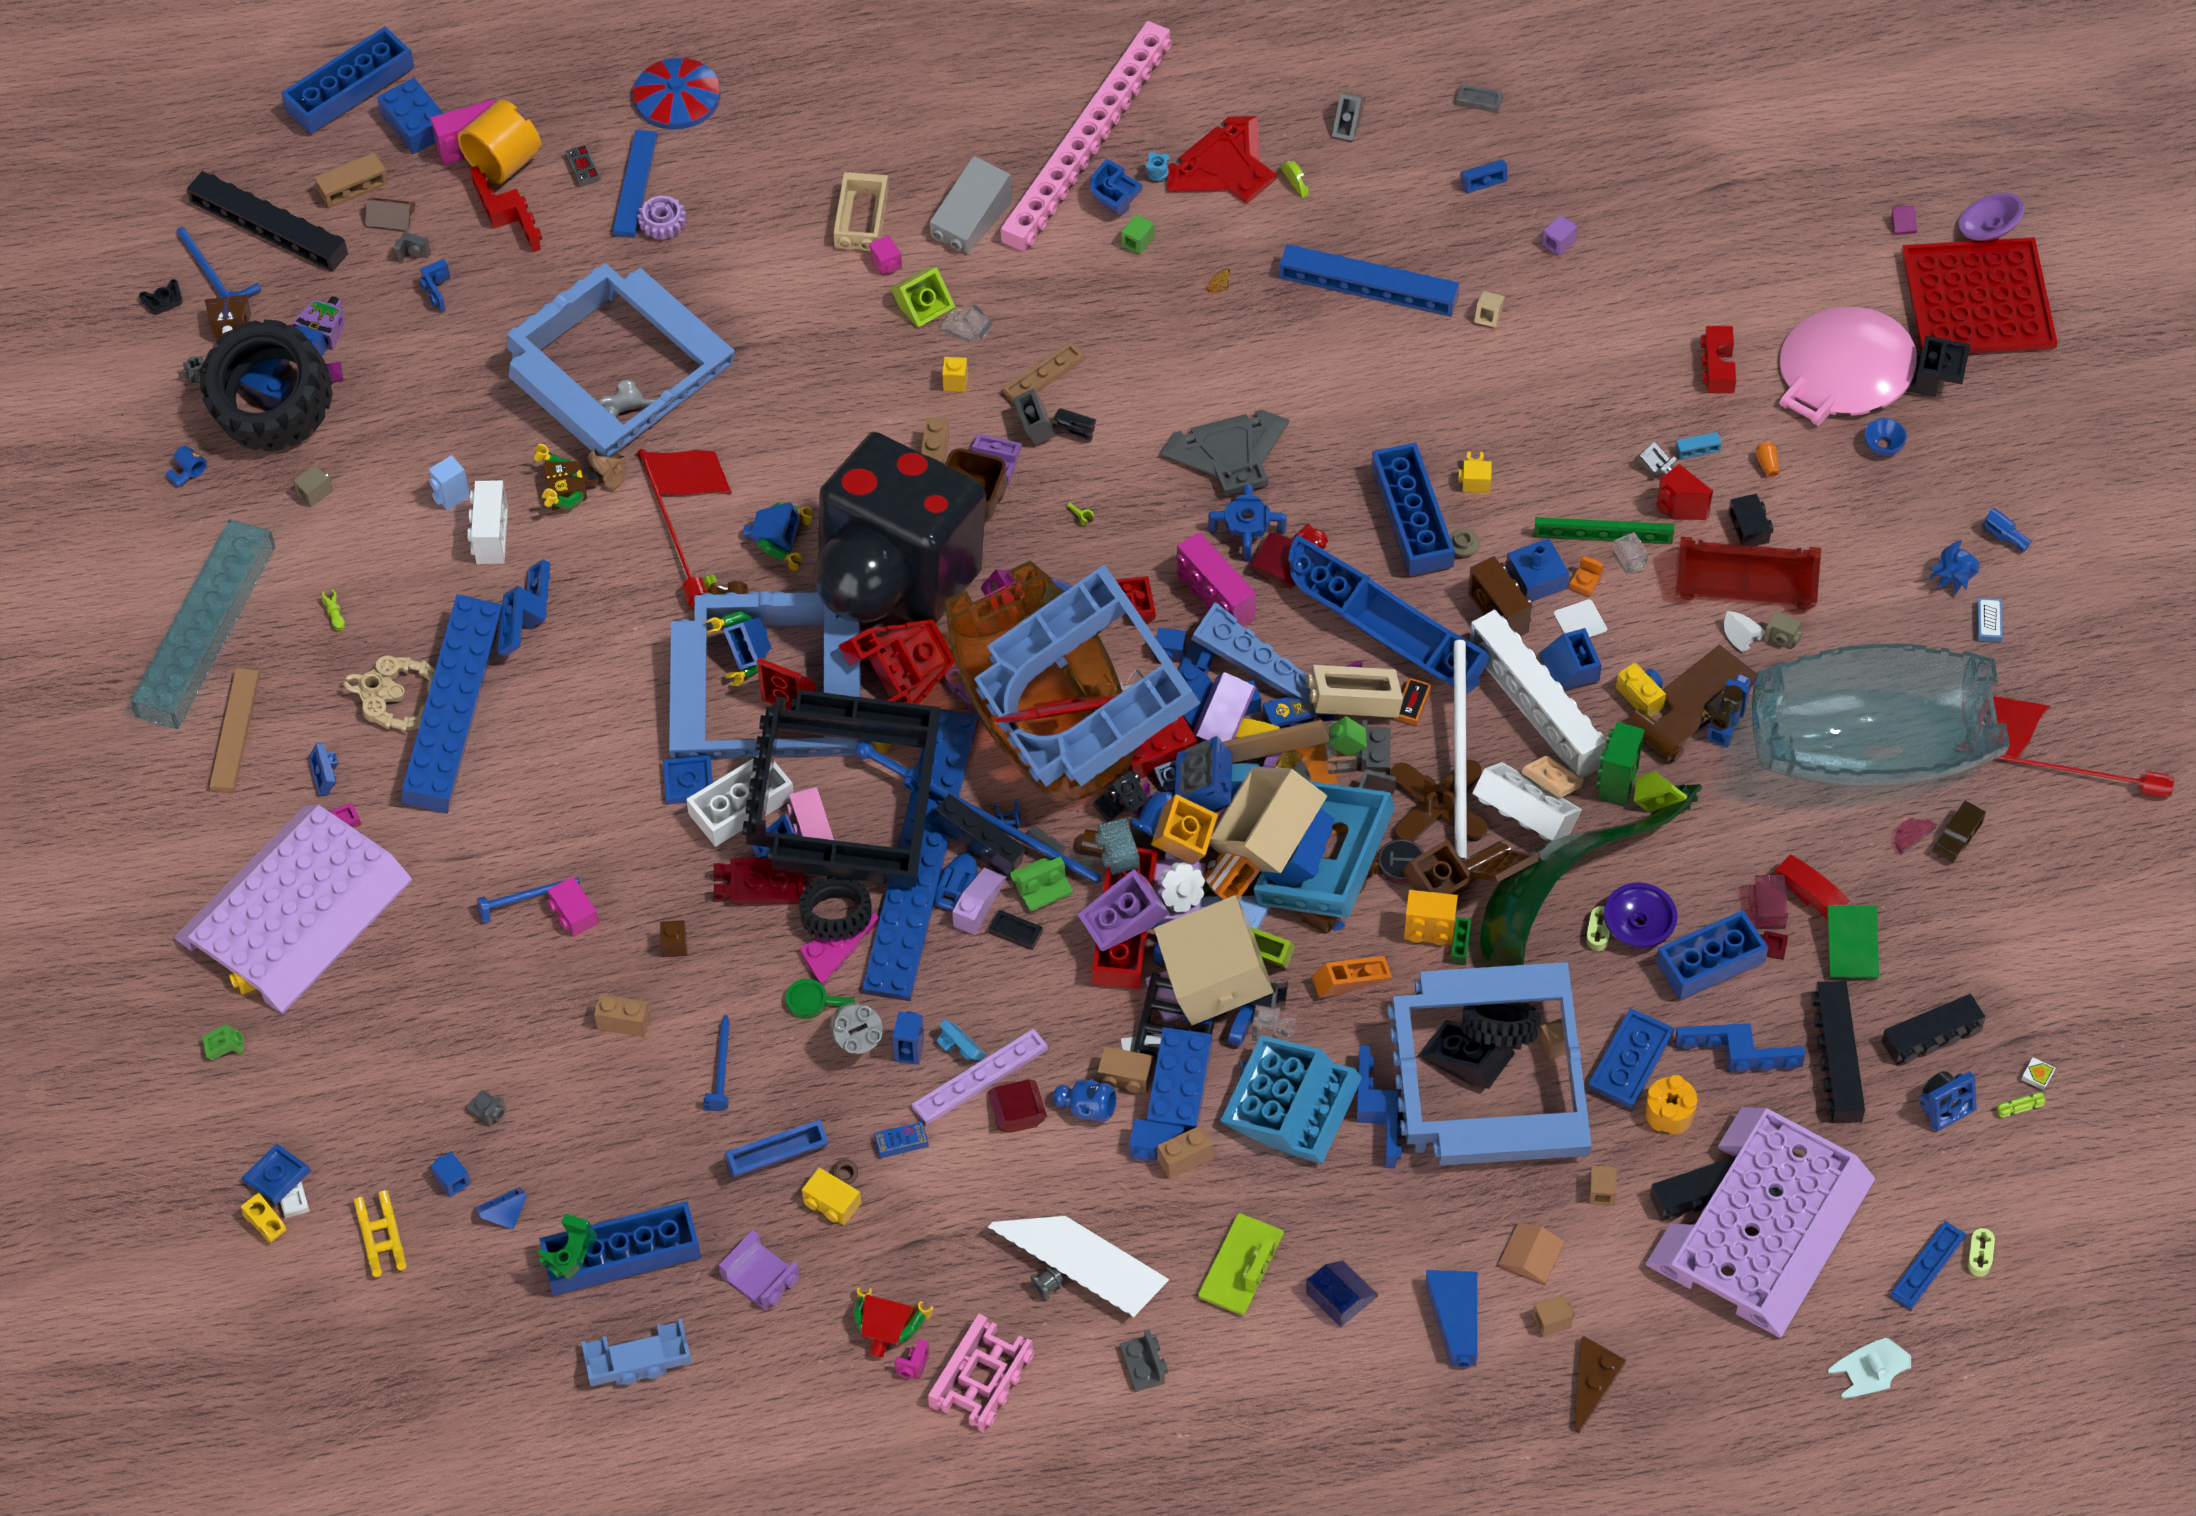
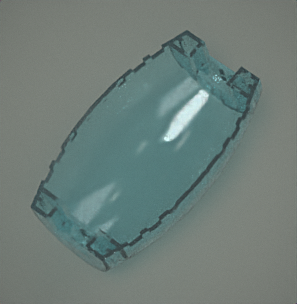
M1868 644L1820 651L1818 655L1800 656L1798 660L1789 663L1784 661L1773 667L1761 670L1757 673L1752 695L1753 736L1759 763L1765 770L1820 784L1850 787H1888L1916 784L1948 777L2005 755L2010 744L2006 723L1998 724L1992 695L1998 682L1995 660L1966 651L1963 654L1949 652L1950 649L1942 647L1940 650L1927 649L1926 645Z

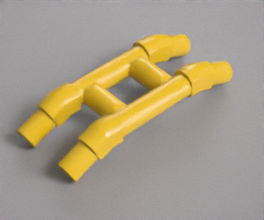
M388 1190L378 1192L384 1218L369 1221L363 1197L353 1199L371 1272L374 1277H379L382 1274L378 1257L380 1252L392 1249L397 1269L404 1270L407 1267ZM387 1228L390 1240L375 1243L372 1232Z

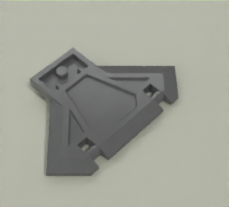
M1264 410L1255 411L1256 417L1248 418L1244 414L1190 428L1191 434L1183 435L1182 431L1174 432L1161 451L1160 456L1217 477L1224 496L1243 492L1245 484H1251L1253 489L1268 486V478L1262 464L1290 420Z

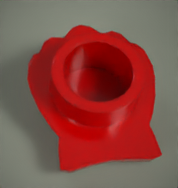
M1309 523L1294 536L1299 535L1321 549L1326 548L1328 543V536L1323 531L1312 528Z

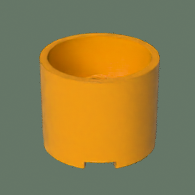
M506 100L495 102L458 133V143L467 161L472 167L478 165L481 173L485 172L488 181L494 184H502L535 157L539 153V147L542 145L540 136L529 119L525 121L516 112L517 107Z

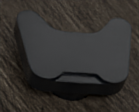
M176 279L170 280L168 287L156 289L153 294L145 291L139 294L140 301L153 315H158L183 303Z

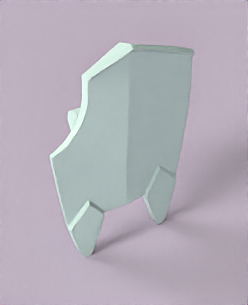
M1883 1338L1839 1360L1828 1369V1373L1847 1372L1853 1386L1843 1392L1841 1397H1858L1890 1389L1891 1381L1897 1374L1911 1369V1355L1889 1338Z

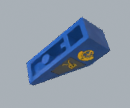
M1282 698L1263 703L1264 722L1279 726L1280 729L1322 720L1324 725L1339 721V714L1315 713L1314 705L1310 703V700Z

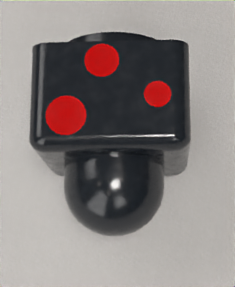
M869 433L821 486L819 491L818 559L815 565L814 576L816 589L823 603L840 618L853 622H871L892 613L910 623L933 619L935 624H937L982 570L986 505L984 488L973 478L946 466L930 456L917 452L881 433Z

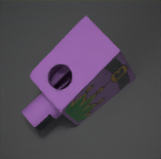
M331 296L327 303L313 300L292 324L294 327L305 326L323 332L326 347L334 350L345 323L343 311L340 308L342 302L334 296Z

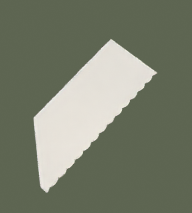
M1066 1216L992 1222L988 1226V1228L994 1229L997 1234L1005 1236L1007 1240L1015 1242L1020 1248H1025L1028 1253L1036 1255L1042 1261H1046L1049 1266L1057 1268L1063 1274H1067L1070 1279L1077 1280L1080 1285L1088 1287L1093 1293H1098L1101 1298L1109 1300L1115 1306H1119L1122 1311L1130 1313L1132 1317H1135L1169 1281L1168 1278Z

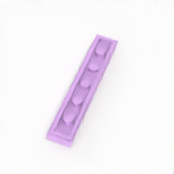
M1033 1028L914 1102L912 1109L927 1126L1046 1052L1048 1045Z

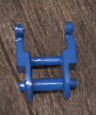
M1014 799L1015 808L1014 812L1002 814V811H999L998 803H994L998 819L1004 821L1003 817L1014 816V820L1004 822L1009 825L1016 824L1019 827V823L1022 822L1017 799Z

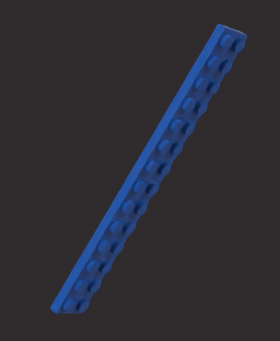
M940 709L931 782L960 797L979 717L978 714ZM922 748L918 762L921 766H923L925 748ZM919 787L911 791L897 848L911 850ZM929 792L916 887L888 884L862 988L863 994L911 1001L935 903V893L941 878L950 836L931 823L935 808L943 801L942 798Z

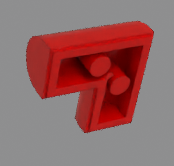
M1148 576L1117 579V583L1144 622L1149 624L1155 620L1156 611Z

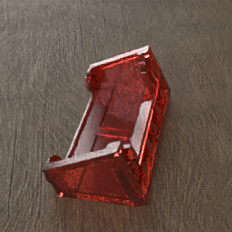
M1680 537L1677 550L1675 595H1680V599L1694 600V597L1790 604L1797 605L1798 609L1810 610L1811 606H1816L1821 548L1809 547V550H1803V553H1801L1802 548L1758 547L1703 542V540H1698L1696 544L1692 537Z

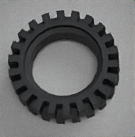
M1521 1002L1464 1006L1461 1029L1465 1035L1468 1034L1469 1038H1476L1475 1041L1478 1042L1485 1040V1044L1488 1045L1492 1042L1496 1043L1495 1046L1505 1044L1506 1047H1512V1044L1517 1047L1522 1044L1528 1045L1530 1042L1533 1043L1538 1037L1540 1012L1534 1006L1529 1007L1530 1004H1521Z

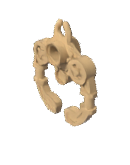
M383 656L376 662V668L364 675L351 674L345 677L347 681L356 679L358 681L356 686H351L347 681L343 685L349 691L359 694L363 702V716L366 720L376 722L386 727V729L393 727L401 729V732L406 733V731L419 729L426 703L420 707L418 716H405L404 720L394 718L393 713L386 712V702L402 701L405 696V690L402 685L392 680L397 678L400 671L408 673L409 669L419 671V676H424L429 681L427 685L429 694L435 669L424 660L418 662L412 660L411 657L394 658L392 656Z

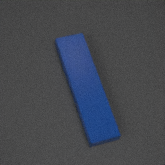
M1944 1221L1893 1289L1890 1298L1912 1311L1959 1248L1967 1234Z

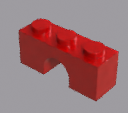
M1706 326L1705 335L1700 336V348H1704L1705 352L1701 355V365L1706 368V371H1703L1702 383L1707 384V393L1734 394L1736 364L1735 362H1726L1720 359L1732 358L1734 348L1733 326Z

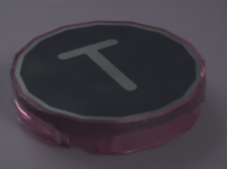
M1392 840L1386 843L1379 852V871L1393 883H1409L1402 870L1411 860L1423 854L1424 851L1411 840Z

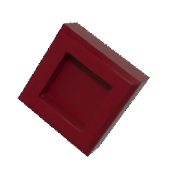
M1764 931L1763 940L1768 946L1766 957L1784 960L1789 935Z

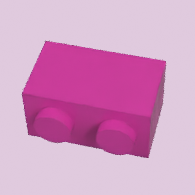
M573 876L548 889V906L553 913L557 912L559 914V921L565 931L569 929L575 937L599 924L597 910Z

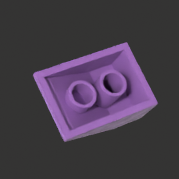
M1133 869L1082 910L1078 916L1100 950L1105 951L1151 929L1170 913L1148 880Z

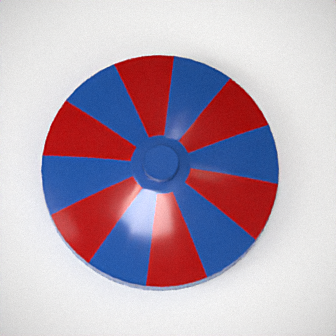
M670 58L652 64L639 75L633 90L635 107L641 117L654 126L671 130L690 128L707 120L717 109L721 96L719 81L715 73L705 64L688 58Z

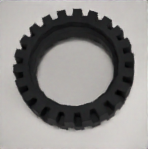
M827 876V881L820 878L817 880L818 884L812 882L809 884L810 888L806 887L803 890L804 894H801L799 901L801 922L804 929L808 930L810 935L815 934V938L820 939L823 936L825 941H829L833 937L834 941H839V937H843L844 940L849 939V934L855 937L858 935V931L863 932L865 926L869 925L872 917L871 898L869 891L866 890V886L864 884L860 885V881L854 880L852 882V879H833V877ZM834 897L848 898L859 904L858 909L854 913L841 919H825L812 912L818 903Z

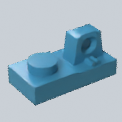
M944 1019L939 1025L943 1031L936 1041L946 1051H951L958 1045L961 1048L959 1050L960 1054L968 1060L982 1061L987 1055L954 1022Z

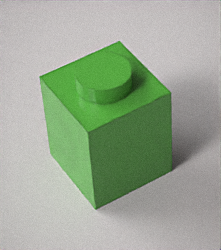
M1137 214L1121 231V246L1139 255L1154 239V223Z
M1346 716L1329 726L1330 746L1351 757L1367 747L1366 728Z

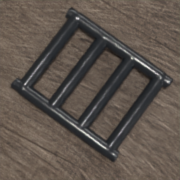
M1152 973L1133 1047V1052L1158 1057L1159 1047L1144 1045L1147 1032L1162 1035L1163 1027L1192 1031L1150 1022L1153 1009L1186 1016L1179 1004L1155 1000L1158 987L1173 990L1171 980L1161 978V975L1158 973ZM1214 1016L1210 1023L1204 1024L1203 1032L1200 1033H1213L1216 1016Z

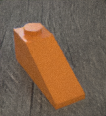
M1385 956L1328 962L1311 975L1319 998L1342 995L1393 978Z

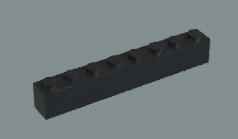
M201 171L186 188L190 203L333 272L348 255L346 242L341 236L333 235L321 226H315L302 217L298 218L290 214L286 209H280L267 200L263 201L255 197L251 192H245L232 183L220 180L213 174L210 175Z

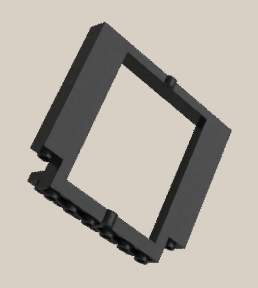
M798 689L797 698L792 699L791 710L786 709V698L776 696L775 705L766 707L765 715L760 717L759 729L763 730L762 736H757L756 750L759 751V757H754L752 771L756 772L755 779H750L749 792L753 794L752 800L747 799L745 812L749 814V819L743 822L742 835H746V845L769 847L767 860H772V870L916 887L941 707ZM779 730L925 748L911 850L766 832L765 815Z

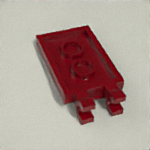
M730 858V864L714 863L713 881L727 879V885L714 884V902H722L731 898V904H799L800 896L803 894V873L772 870V860H767V858Z

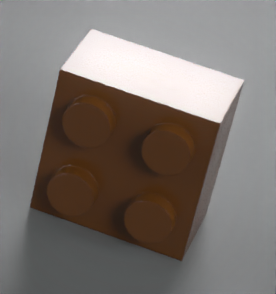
M1449 840L1414 858L1402 870V873L1416 891L1457 895L1467 889L1475 880Z

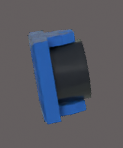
M1942 1071L1931 1077L1925 1084L1922 1094L1919 1095V1098L1922 1100L1919 1103L1924 1112L1930 1117L1931 1128L1935 1132L1977 1110L1975 1075L1970 1071L1965 1074L1959 1073L1955 1077L1948 1071Z

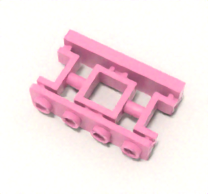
M978 1314L930 1391L928 1401L929 1407L937 1411L941 1408L943 1412L947 1413L954 1403L972 1412L969 1417V1425L973 1427L976 1425L979 1431L984 1432L987 1426L991 1427L997 1417V1409L1000 1405L1004 1406L1010 1395L1008 1391L1013 1384L1017 1385L1022 1376V1368L1025 1364L1028 1365L1031 1362L1035 1351L1033 1350L1032 1340L1028 1338L1025 1341L1024 1337L1018 1336L1015 1343L1011 1345L994 1337L997 1332V1324L993 1322L988 1323L987 1317ZM983 1337L984 1343L993 1347L989 1355L976 1349ZM1002 1352L1015 1358L1009 1369L1006 1363L998 1360ZM978 1362L997 1371L988 1387L969 1378ZM957 1379L959 1385L968 1389L964 1396L951 1390ZM977 1393L990 1399L983 1411L982 1405L973 1401Z

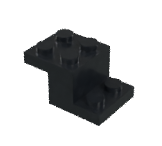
M1925 335L1922 352L1916 351L1917 365L1915 376L1906 391L1936 397L1939 381L1962 385L1970 344Z

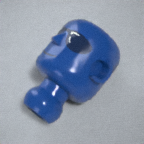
M1080 1079L1074 1084L1072 1089L1067 1085L1057 1086L1054 1091L1053 1102L1059 1108L1070 1106L1072 1114L1079 1119L1105 1122L1114 1114L1116 1092L1114 1087L1108 1083L1094 1081L1093 1079Z

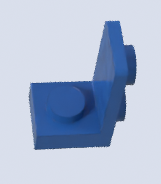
M445 259L421 268L422 278L419 279L422 289L429 292V299L434 307L438 306L439 310L444 312L446 311L444 300L435 285L451 278L448 264Z

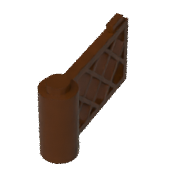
M1499 841L1462 861L1474 877V881L1482 879L1499 882L1539 861L1538 858L1541 856L1538 852L1526 853L1510 850L1507 844Z

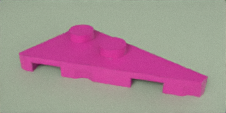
M876 913L872 914L868 926H865V930L863 932L858 931V935L855 937L849 934V939L844 940L843 937H839V941H834L833 937L829 941H825L824 937H821L800 947L801 955L815 979L823 987L827 984V979L835 970L838 971L843 961L848 959L859 946V941L865 934H869L874 929L879 919Z

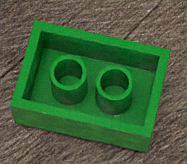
M1616 722L1614 731L1609 730L1606 739L1607 746L1606 749L1602 750L1599 760L1600 766L1597 774L1599 777L1596 783V789H1599L1598 799L1626 806L1639 769L1645 729Z

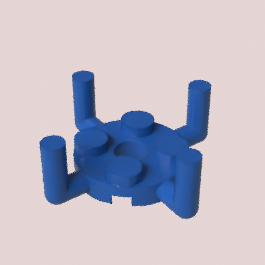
M1251 484L1244 485L1243 495L1236 497L1235 501L1228 504L1225 511H1211L1208 514L1209 532H1216L1217 520H1224L1232 536L1242 537V560L1245 562L1251 560L1252 537L1263 536L1270 525V521L1277 522V532L1279 534L1286 533V514L1270 512L1267 504L1265 505L1261 502V499L1257 496H1253ZM1248 513L1253 515L1254 517L1251 519H1244L1242 518V515Z

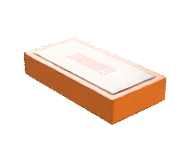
M1409 678L1402 695L1403 702L1399 717H1394V719L1417 726L1432 684Z

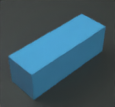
M1718 432L1676 440L1675 450L1679 460L1720 452L1722 442Z

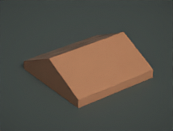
M1517 1223L1498 1266L1546 1285L1565 1241L1542 1226Z

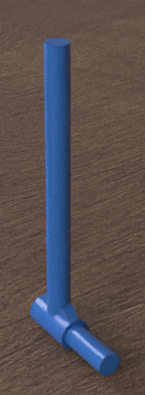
M184 227L177 229L178 235L220 296L218 298L248 295L250 297L261 291L259 284L256 283L239 292H228Z

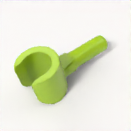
M1068 503L1067 508L1080 518L1081 526H1087L1088 521L1085 519L1086 517L1093 521L1094 513L1091 510L1081 511L1072 503Z

